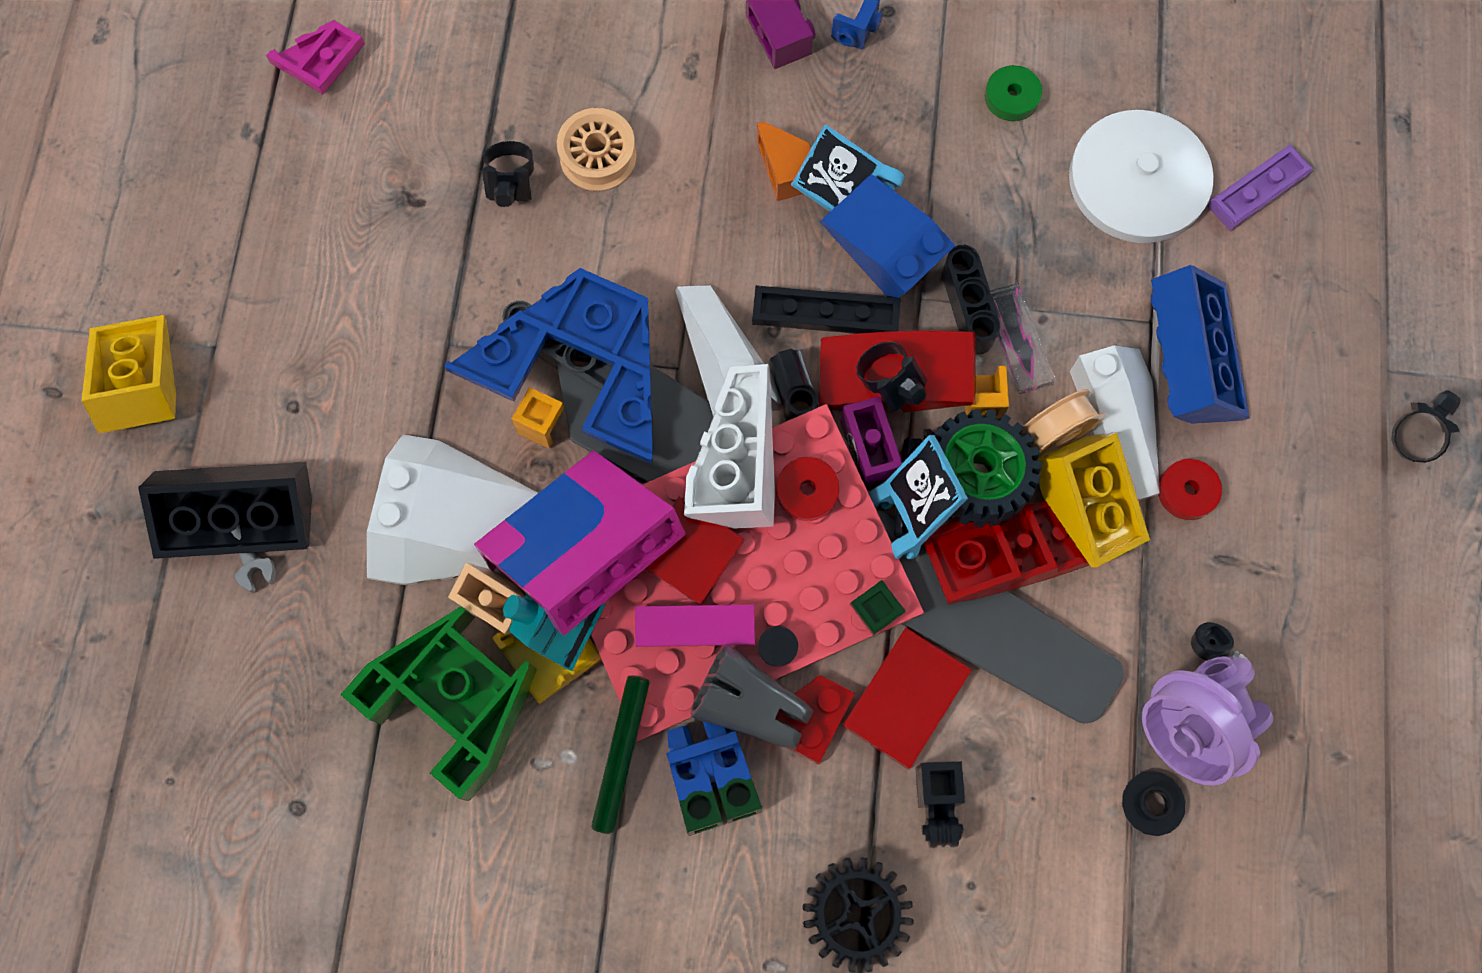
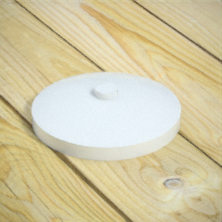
M1128 110L1106 116L1085 132L1077 144L1071 159L1069 182L1071 192L1079 209L1097 228L1121 240L1136 243H1153L1168 240L1181 234L1198 219L1212 193L1213 168L1204 145L1185 125L1161 113L1146 110Z

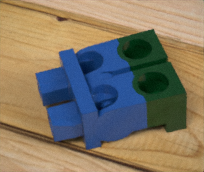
M704 721L703 725L708 740L693 744L687 725L667 731L670 752L666 754L688 836L723 825L712 789L714 784L717 786L728 823L762 813V806L736 731L731 732L728 728Z

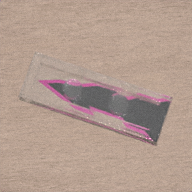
M1019 283L991 290L990 292L1000 321V331L997 338L1018 394L1053 385L1056 380Z

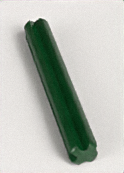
M630 675L626 680L591 824L592 829L599 833L610 834L615 829L650 684L648 679L641 676Z

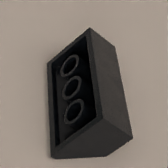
M306 462L154 471L138 487L153 559L304 550L309 547L312 494ZM238 525L240 526L241 532L240 540H238L232 533V531H234L238 527Z

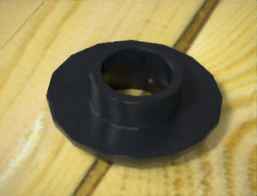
M1148 771L1138 774L1128 782L1123 791L1122 807L1125 817L1135 829L1146 835L1161 836L1171 833L1180 825L1185 815V799L1181 788L1172 778L1163 773ZM1151 791L1160 794L1164 800V810L1160 815L1149 813L1145 807V796Z

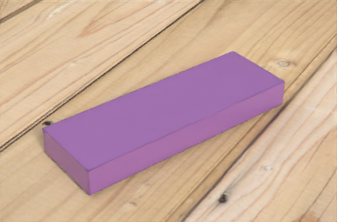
M1288 145L1211 199L1207 206L1229 231H1232L1308 177L1314 169L1291 145Z

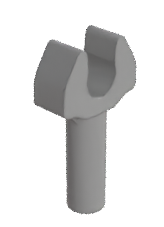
M238 525V527L234 531H232V533L238 540H240L241 532L240 526ZM239 553L243 564L239 571L234 574V578L241 587L251 593H256L251 577L257 570H262V574L267 582L270 584L275 583L276 567L271 559L258 558L256 553Z

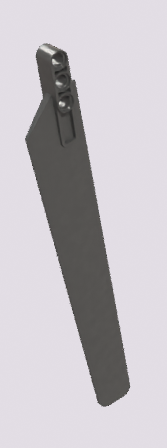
M525 301L509 303L503 311V322L521 310L523 312L531 304ZM561 342L554 347L543 346L538 357L558 370L572 442L590 452L596 451L615 466L646 483L697 460L702 448L700 445L704 432L708 433L714 417L708 400L650 364L653 462L650 464L582 433V427L613 366ZM579 356H587L591 359L590 363L584 367H577L572 364ZM876 507V511L890 541L893 543L897 540L894 535L896 519ZM921 545L920 552L914 559H907L905 555L901 556L899 560L924 611L922 615L902 623L903 626L1078 723H1092L1103 715L1124 677V669L1117 658L1010 591L948 605L924 545Z

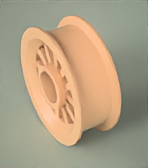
M589 108L579 111L564 122L557 136V151L560 157L561 168L566 177L580 188L590 191L609 190L622 184L634 170L637 153L633 130L625 118L612 110ZM596 147L604 148L599 152L590 151Z
M1088 389L1077 391L1057 401L1023 426L1021 434L1024 436L1030 433L1034 439L1031 447H1038L1039 457L1079 440L1106 417L1105 413L1098 414L1087 399L1090 394Z

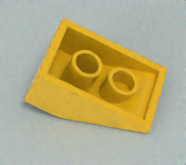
M165 315L90 328L81 401L98 434L175 419L176 388Z
M1117 433L1085 436L1037 459V461H1041L1042 466L1039 476H1041L1039 486L1043 498L1091 568H1097L1150 540Z

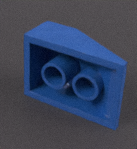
M872 174L820 221L825 229L887 297L899 298L904 295L956 246L928 215Z

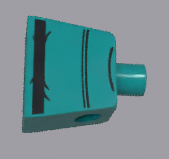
M515 594L509 596L504 604L503 614L506 618L513 620L510 632L521 642L567 670L572 671L606 603L604 602L564 636L554 627L543 607L528 594H526L525 598Z

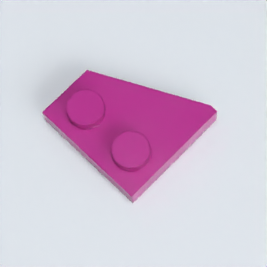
M333 20L320 26L313 33H306L294 39L296 45L280 53L273 49L266 56L272 65L323 95L365 43L362 36Z

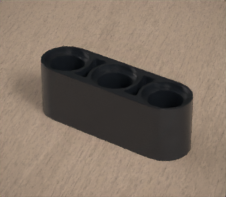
M957 245L948 253L942 271V278L958 331L974 332L973 329L981 328L988 333L989 336L981 337L976 334V354H984L993 347L1000 331V321L979 254L969 245ZM953 264H963L968 270H958ZM963 296H973L977 299L978 303H968L964 300Z

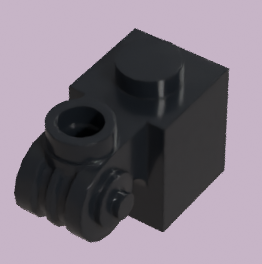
M962 761L920 763L915 767L918 808H925L926 813L925 825L921 826L922 835H925V841H928L929 848H937L940 845L942 847L946 845L958 847L963 833V824L959 823L958 818L955 817V806L965 803Z

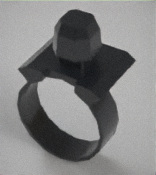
M503 141L487 148L483 154L485 168L482 169L486 198L495 201L499 207H509L515 201L531 200L529 177L534 171L533 153L529 146L516 141ZM506 155L522 156L529 160L523 166L515 168L514 172L508 173L497 172L496 168L489 165L494 159Z
M895 342L876 344L866 350L859 358L856 366L858 377L868 391L880 393L890 412L897 411L906 402L911 405H919L926 398L927 394L924 386L927 379L914 356L908 357L900 344ZM889 354L904 356L901 364L902 369L890 380L885 378L879 381H868L864 378L870 365L880 357Z
M1445 390L1431 401L1434 404L1432 407L1426 403H1411L1413 412L1403 415L1396 421L1392 429L1391 441L1395 451L1409 461L1420 463L1436 460L1443 455L1450 444L1451 433L1460 432L1458 426L1448 420L1446 416L1454 414L1460 405L1461 398L1451 391ZM1416 413L1432 415L1440 423L1442 431L1445 432V442L1441 450L1433 457L1425 460H1413L1405 456L1399 449L1396 441L1397 430L1401 422L1408 416Z

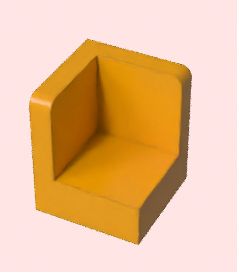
M998 366L994 375H976V405L965 406L967 416L971 410L980 409L981 415H985L987 410L996 411L995 418L1000 419L1009 408L1006 366Z
M529 387L511 418L517 434L546 448H550L553 443L550 433L564 410V405L562 402Z

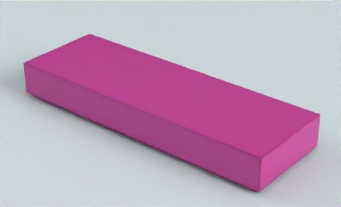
M754 605L635 606L636 647L755 645Z

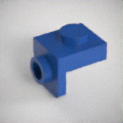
M864 0L855 20L836 13L833 18L831 38L844 46H853L862 50L870 32L876 33L883 17V13L879 12L880 0Z

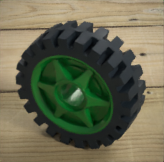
M980 409L971 410L968 416L965 411L958 413L954 419L950 417L946 420L942 427H939L934 434L968 498L950 518L952 519L954 515L960 517L959 523L965 525L970 521H974V527H983L989 522L991 527L999 525L1002 520L1007 522L1026 506L1040 481L1041 476H1039L1042 466L1041 461H1037L1040 455L1038 447H1031L1034 439L1030 433L1024 436L1021 434L1024 427L1017 422L1014 426L1008 424L1011 417L1003 414L1000 419L995 418L996 411L987 410L985 415H981ZM974 464L984 465L989 473L978 471Z

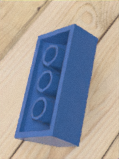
M1188 265L1151 279L1153 288L1151 303L1157 313L1159 325L1156 328V335L1159 343L1162 345L1164 356L1162 371L1168 381L1170 395L1167 397V403L1173 417L1191 424L1250 419L1226 283L1193 265Z

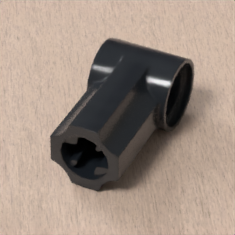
M788 349L780 351L777 355L771 357L769 362L784 406L786 421L818 408V394L812 387L801 351ZM797 401H803L810 408L799 411L792 404Z

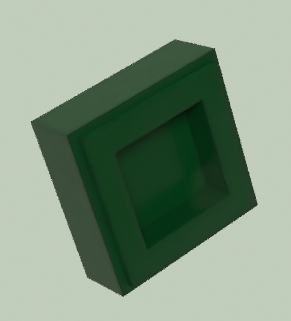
M883 580L876 583L850 603V606L873 636L906 612Z

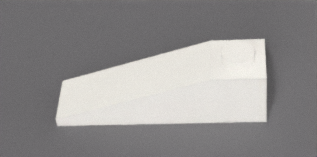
M711 285L680 286L676 288L675 292L714 416L716 412L714 406L729 368L764 364V362ZM770 372L771 411H780L783 405L773 375Z
M768 364L730 367L714 406L716 412L708 433L704 432L700 442L702 448L695 465H691L686 477L684 515L688 518L735 529L773 527L775 482L770 367Z

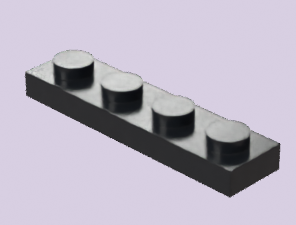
M755 285L752 325L854 334L899 331L901 298Z

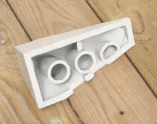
M1114 345L1080 355L1070 370L1077 391L1088 389L1090 394L1087 399L1098 414L1105 413L1106 415L1104 420L1093 429L1094 434H1118L1138 501L1157 496L1160 493L1153 381L1140 349Z

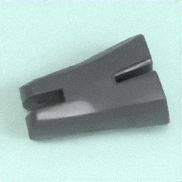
M726 644L717 654L692 704L690 715L695 719L795 750L803 735L789 725L775 720L778 712H780L789 719L807 725L814 710L805 701L770 678L744 655L729 644Z

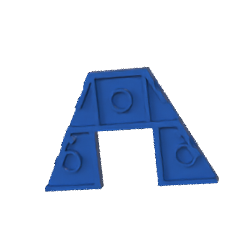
M579 268L566 277L561 285L554 286L542 294V298L523 312L521 310L501 323L498 329L491 335L483 336L477 341V345L453 362L448 361L444 365L447 372L515 402L548 337L610 364L613 368L582 427V433L647 463L652 464L649 308L648 298Z

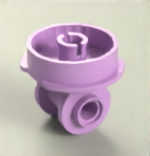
M1224 656L1209 659L1202 663L1194 672L1184 670L1169 672L1162 676L1153 686L1151 699L1146 702L1142 711L1143 728L1148 741L1159 757L1183 777L1203 785H1220L1231 777H1239L1248 773L1258 762L1260 750L1258 744L1253 740L1270 727L1273 722V714L1267 704L1251 701L1246 686L1254 678L1255 671L1249 660L1241 657Z

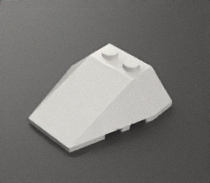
M403 434L385 458L367 528V578L406 586L434 579H454L455 576L460 575L466 563L488 568L474 543L532 499L538 492L439 440ZM498 567L494 570L495 572H502Z

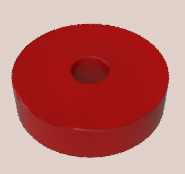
M814 457L797 458L789 462L779 474L776 487L777 498L783 510L790 516L803 521L816 520L828 514L834 507L839 494V481L831 466L823 460ZM804 483H811L815 487V492L811 495H805L801 492L800 487Z
M1182 459L1173 463L1159 479L1160 493L1158 496L1160 502L1170 514L1179 519L1197 520L1205 517L1216 508L1222 496V484L1218 474L1211 466L1197 459ZM1186 484L1194 488V495L1186 492L1184 488Z

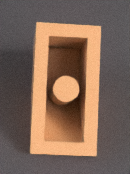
M466 563L448 598L504 634L509 635L513 620L504 616V604L507 598L513 594L525 598V594L519 586L495 571Z

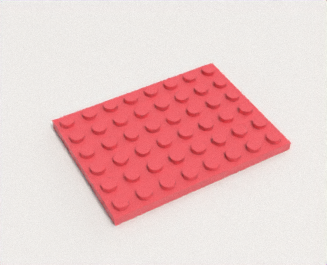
M827 404L772 428L775 482L773 527L736 529L727 527L744 538V542L702 603V605H754L755 645L731 647L744 655L773 680L782 678L873 637L850 606V603L881 580H883L906 612L875 635L924 613L900 560L894 557L890 538ZM801 457H814L823 460L831 466L839 481V494L832 510L822 518L812 521L799 520L787 514L781 507L776 493L777 480L782 469L789 462ZM696 461L642 485L670 506H673L679 496L685 499L686 477L691 465L694 466ZM804 483L801 485L800 490L805 495H811L815 492V487L811 483ZM644 569L605 601L606 605L591 633L620 704L628 676H641L650 682L636 742L692 718L690 715L692 704L717 654L724 647H636L635 606L699 605L647 569ZM774 626L788 628L795 634L798 641V651L792 662L782 667L767 664L761 658L758 649L761 635L767 629Z

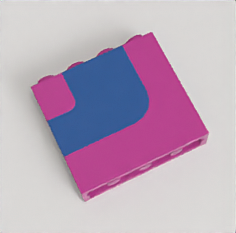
M593 450L479 539L474 545L488 568L494 571L498 567L543 607L554 627L564 636L683 538L686 533L672 506Z

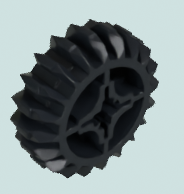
M864 857L859 859L858 870H853L850 858L843 859L845 871L843 873L839 872L838 867L834 863L828 865V870L833 878L828 880L823 874L818 873L815 879L823 886L822 890L818 891L815 888L809 887L806 891L809 896L817 898L816 904L806 903L802 906L803 911L814 912L815 919L803 921V927L812 928L816 926L818 933L808 938L809 943L813 945L823 940L825 945L820 949L818 955L821 958H825L831 950L834 951L836 954L832 960V966L835 968L840 967L844 957L849 958L847 967L851 973L856 972L857 960H862L863 968L866 972H872V957H876L882 967L887 966L888 960L883 952L888 949L894 956H899L901 951L893 941L895 938L904 942H908L910 939L907 933L899 931L900 924L910 926L914 923L913 918L901 917V909L912 908V901L899 903L897 897L907 891V887L900 885L892 889L890 884L896 879L897 874L891 871L884 879L881 878L880 874L883 870L881 862H876L872 872H868V861ZM846 880H866L877 886L883 893L869 900H862L858 898L853 889L851 890ZM836 887L840 894L839 897L842 901L843 909L840 916L826 925L824 920L825 904L829 894ZM851 902L855 903L857 907H869L875 903L874 907L867 910L868 917H864L867 919L864 923L865 928L858 922H846L839 926L841 922L848 919L847 912H851L848 910L849 906L852 905ZM889 904V927L884 937L879 941L873 926V918L878 911ZM850 928L854 929L865 940L868 949H846L839 945L832 936Z

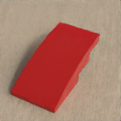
M890 331L821 338L819 407L827 404L830 411L843 409V406L880 396L884 410L889 409L880 393H873L866 389L856 370L858 360L863 353L872 346L882 342L900 344L908 357L914 356L927 379L924 386L927 394L926 398L919 405H911L906 402L900 407L904 413L976 405V334L974 332ZM889 354L880 357L870 365L864 378L868 381H879L885 378L890 380L902 369L901 364L904 356Z
M1045 500L1031 505L1028 502L1012 519L1007 522L1002 520L999 525L991 527L989 522L983 527H974V521H970L967 525L959 523V520L940 526L923 543L948 605L1018 589L1090 566Z

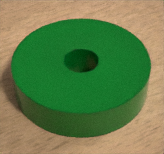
M1008 65L996 70L990 76L985 90V102L989 110L995 116L1006 121H1021L1030 117L1036 111L1042 97V85L1039 78L1031 70L1018 65ZM1009 91H1015L1018 95H1011Z

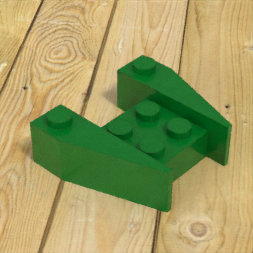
M460 606L367 663L340 695L369 721L383 724L407 697L456 740L448 752L430 771V774L459 800L470 801L496 771L537 669L525 660L512 677L461 634L475 616Z

